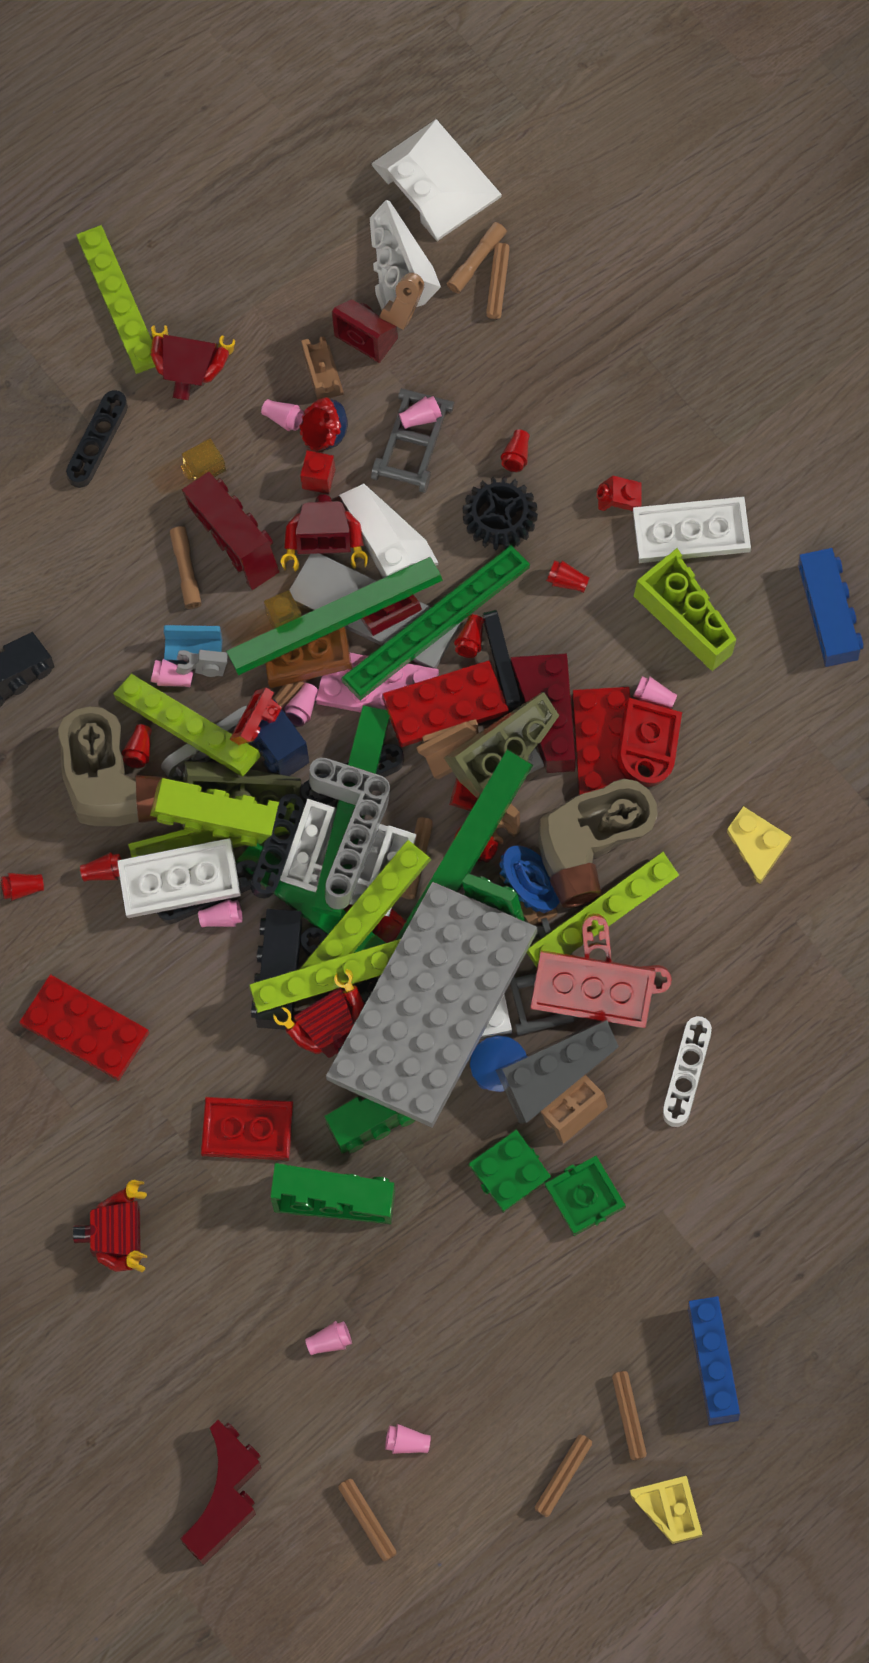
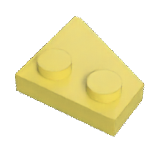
M744 806L727 829L729 837L739 848L740 855L748 863L754 873V878L760 884L791 841V836Z
M687 1476L630 1490L633 1500L672 1544L702 1537Z

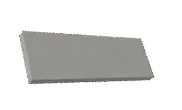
M310 554L288 591L286 600L308 611H314L376 582V580L322 554ZM420 602L421 611L372 636L361 619L346 625V629L382 646L431 607ZM461 622L412 661L424 667L436 669L459 630Z

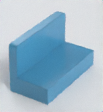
M164 625V659L171 663L187 664L183 660H177L178 651L181 650L198 654L199 650L222 652L220 626Z

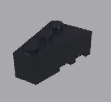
M33 631L3 646L4 651L0 653V707L12 695L23 693L28 688V685L36 679L40 680L47 677L55 667L51 655Z

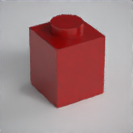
M306 451L300 475L302 489L325 494L330 493L336 470L334 455Z

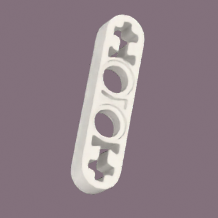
M696 1016L691 1018L684 1030L663 1108L664 1121L672 1127L683 1126L691 1112L711 1038V1024L703 1017ZM697 1025L703 1026L702 1030L706 1034H700L698 1045L692 1044L694 1031L690 1029H696ZM688 1051H694L699 1055L700 1059L696 1064L688 1065L683 1061V1055ZM686 1078L692 1083V1088L688 1092H680L676 1089V1081ZM678 1098L682 1100L680 1112L684 1115H679L677 1119L672 1118V1113L668 1110L675 1109Z

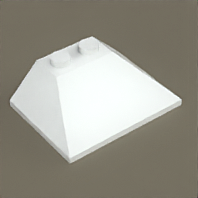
M437 119L372 163L374 169L386 183L390 184L394 181L419 210L422 225L436 241L502 197V194Z
M307 799L280 881L316 893L337 810L335 807ZM380 824L349 904L354 905L407 840L414 844L416 834L393 826ZM391 909L386 913L385 916L389 917Z

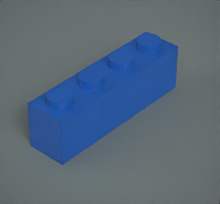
M833 548L800 554L798 568L825 667L857 661L860 650L863 649V640L861 634L856 633L853 624H856V615L854 608L848 607L849 589L847 583L841 581L840 573L843 570L840 557H835Z
M719 1297L691 1300L688 1303V1313L708 1424L710 1426L739 1421L740 1411Z

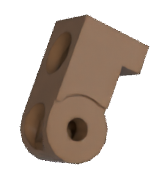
M415 273L406 274L396 286L395 301H388L382 309L379 318L404 330L411 321L424 290L423 279Z

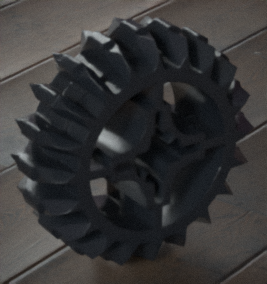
M505 476L501 479V482H496V479L492 477L491 484L489 485L482 480L480 482L481 489L473 486L471 490L472 495H467L465 498L466 505L462 508L465 514L463 516V523L468 525L466 527L467 533L474 534L473 540L475 542L483 539L482 545L484 548L492 543L495 551L501 544H504V548L507 549L511 542L518 547L520 545L519 538L527 540L529 538L528 531L533 532L535 529L533 522H536L538 519V514L536 513L537 503L532 502L534 500L532 492L526 493L527 487L525 484L517 488L518 481L516 479L509 484ZM488 501L489 509L484 511V515L478 517L477 513L480 507ZM522 510V517L515 525H512L511 518L516 516V512ZM499 512H502V514L504 512L505 518L503 515H499Z

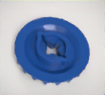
M524 846L508 848L501 856L502 860L499 863L502 869L500 874L506 879L504 884L512 888L517 893L519 901H522L526 908L531 907L534 912L546 913L557 907L560 901L550 883V877L543 865L542 857Z

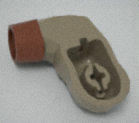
M91 706L76 709L64 717L58 728L61 748V772L77 820L82 824L92 826H122L157 820V817L150 816L157 784L165 777L136 775V778H131L125 775L123 758L120 752L121 725L117 717L103 708Z
M628 779L614 781L604 788L570 799L543 815L540 819L538 844L541 857L550 877V883L562 907H578L598 898L601 895L596 864H593V859L607 854L617 846L637 840L653 829L658 816L657 803L650 790L638 781Z

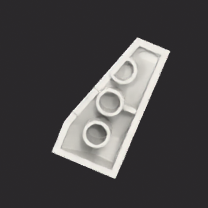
M385 200L370 217L372 247L376 248L377 261L373 263L374 271L378 273L379 284L375 286V291L381 310L389 300L395 301L396 286L408 273L418 274L423 279L424 290L416 307L425 305L441 287L433 266L391 202Z
M365 484L339 495L346 511L350 512L360 522L363 542L382 578L428 557L432 558L436 566L438 565V561L427 541Z

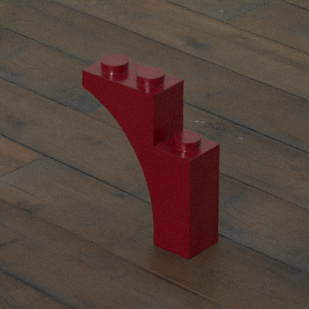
M219 1420L210 1427L218 1456L215 1488L203 1514L180 1538L182 1544L202 1565L208 1562L256 1515L252 1507L255 1504L252 1498L244 1490L240 1493L237 1491L262 1468L258 1461L261 1457L260 1454L249 1443L244 1446L237 1439L240 1434L229 1422L223 1425Z

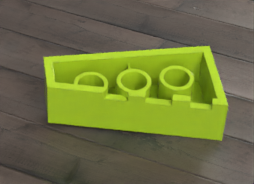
M678 548L637 580L634 597L711 671H714L732 656L736 638L719 611L715 610L710 603V597L706 591L702 590L695 580V574L691 568L687 567L682 560V554Z
M162 778L157 784L150 816L157 817V822L166 825H173L174 822L185 824L184 828L194 832H201L202 829L212 831L214 837L229 839L230 836L239 838L240 843L248 846H257V843L262 844L272 835L279 802L269 800L268 805L257 804L255 797L243 795V797L235 796L233 799L229 798V794L226 791L218 789H207L206 793L201 792L202 787L199 785Z

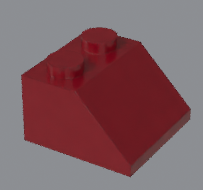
M351 299L332 310L334 336L378 363L382 361L397 341L398 331L397 326L379 318L380 316L374 313L371 307L362 302L359 304Z

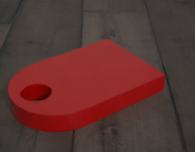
M633 698L626 700L617 761L621 772L628 780L638 781L644 787H652L662 783L671 774L675 764L682 712ZM638 765L646 766L650 770V777L642 776L638 771Z

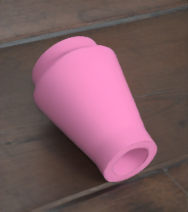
M425 396L404 412L399 413L404 429L437 422L436 419L442 417L434 396L429 398Z
M267 399L262 406L261 413L287 431H296L303 422L302 415L304 411L295 404L275 402Z
M165 659L162 661L155 660L151 682L157 683V686H184L190 688L193 671L185 675L178 674L176 672L178 665Z
M642 676L633 697L640 701L672 709L677 694L668 690L652 677L646 678Z
M304 683L284 708L286 716L295 726H304L306 722L310 721L315 698L318 693V689L312 684Z
M227 899L207 909L198 911L199 922L202 928L236 927L237 923H242L243 921L238 900L232 901Z
M335 1321L313 1336L305 1338L311 1355L345 1350L346 1346L352 1344L349 1330L344 1321L340 1323Z
M399 1424L396 1427L389 1426L385 1450H391L392 1454L428 1453L431 1435L422 1434Z

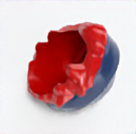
M325 397L315 401L305 409L302 415L303 422L299 425L300 435L308 448L313 451L329 450L338 446L346 435L348 419L345 409L340 402Z

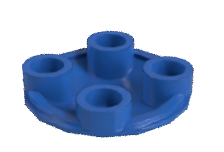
M494 1036L486 1038L476 1046L471 1055L470 1068L472 1076L480 1088L503 1092L504 1088L495 1070L526 1056V1052L517 1041L510 1037Z

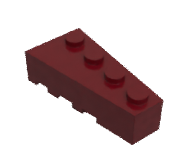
M207 472L182 489L188 507L207 532L211 530L216 544L222 552L226 550L232 565L238 573L242 570L244 571L246 583L251 590H254L280 573L271 549L273 544L271 537L265 530L260 531L257 528L258 523L250 512L245 514L239 499L235 495L231 497L228 494L229 490L221 478L216 480L210 472Z
M567 653L510 657L518 692L523 704L544 692L559 714V717L545 737L537 744L546 773L575 772V749Z

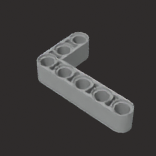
M317 758L311 763L309 769V784L312 790L319 794L356 805L325 887V900L329 907L343 909L349 905L388 806L390 785L388 780L380 775L328 758ZM319 773H325L328 775V777L319 778L316 775ZM345 782H352L355 786L347 787L343 784ZM372 791H380V792H382L383 794H382V795H379V796H375V795H372L371 792H372ZM363 815H370L373 819L364 820L361 817ZM359 839L362 840L364 843L356 845L353 844L351 841ZM344 864H351L354 868L348 870L342 868ZM342 889L345 892L343 894H335L332 890Z

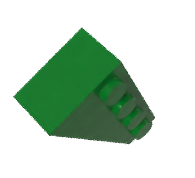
M356 1097L324 1116L326 1125L341 1154L347 1151L349 1153L357 1152L364 1147L365 1142L373 1138L375 1140L383 1139L391 1133V1129L399 1125L406 1127L416 1121L367 1098L362 1100L361 1097Z
M275 1163L270 1198L273 1210L276 1213L391 1224L395 1184L394 1182H389L390 1180L385 1177H372L370 1179L355 1174H340Z

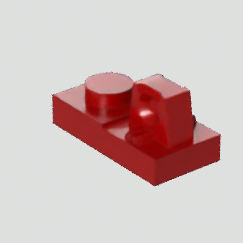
M265 687L254 692L230 737L231 741L238 745L252 742L260 732L258 725L262 719L269 723L275 722L282 707L272 699L273 691Z

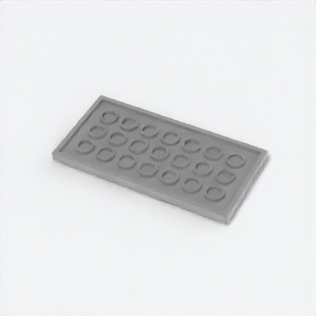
M432 882L326 1075L327 1081L433 1128L537 934V927Z

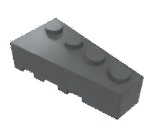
M607 1020L599 1021L495 1071L518 1122L527 1123L619 1046Z

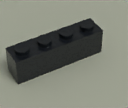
M267 909L266 918H261L260 935H264L263 946L258 945L257 963H261L260 973H255L254 983L298 970L303 926L301 911ZM252 1001L251 1018H255L257 1028L285 1030V1025H279L275 1022L273 1014L279 1021H285L288 1017L287 1012L282 1009V1007H285L290 1011L291 1020L293 1021L295 1002L257 1013L254 1001Z

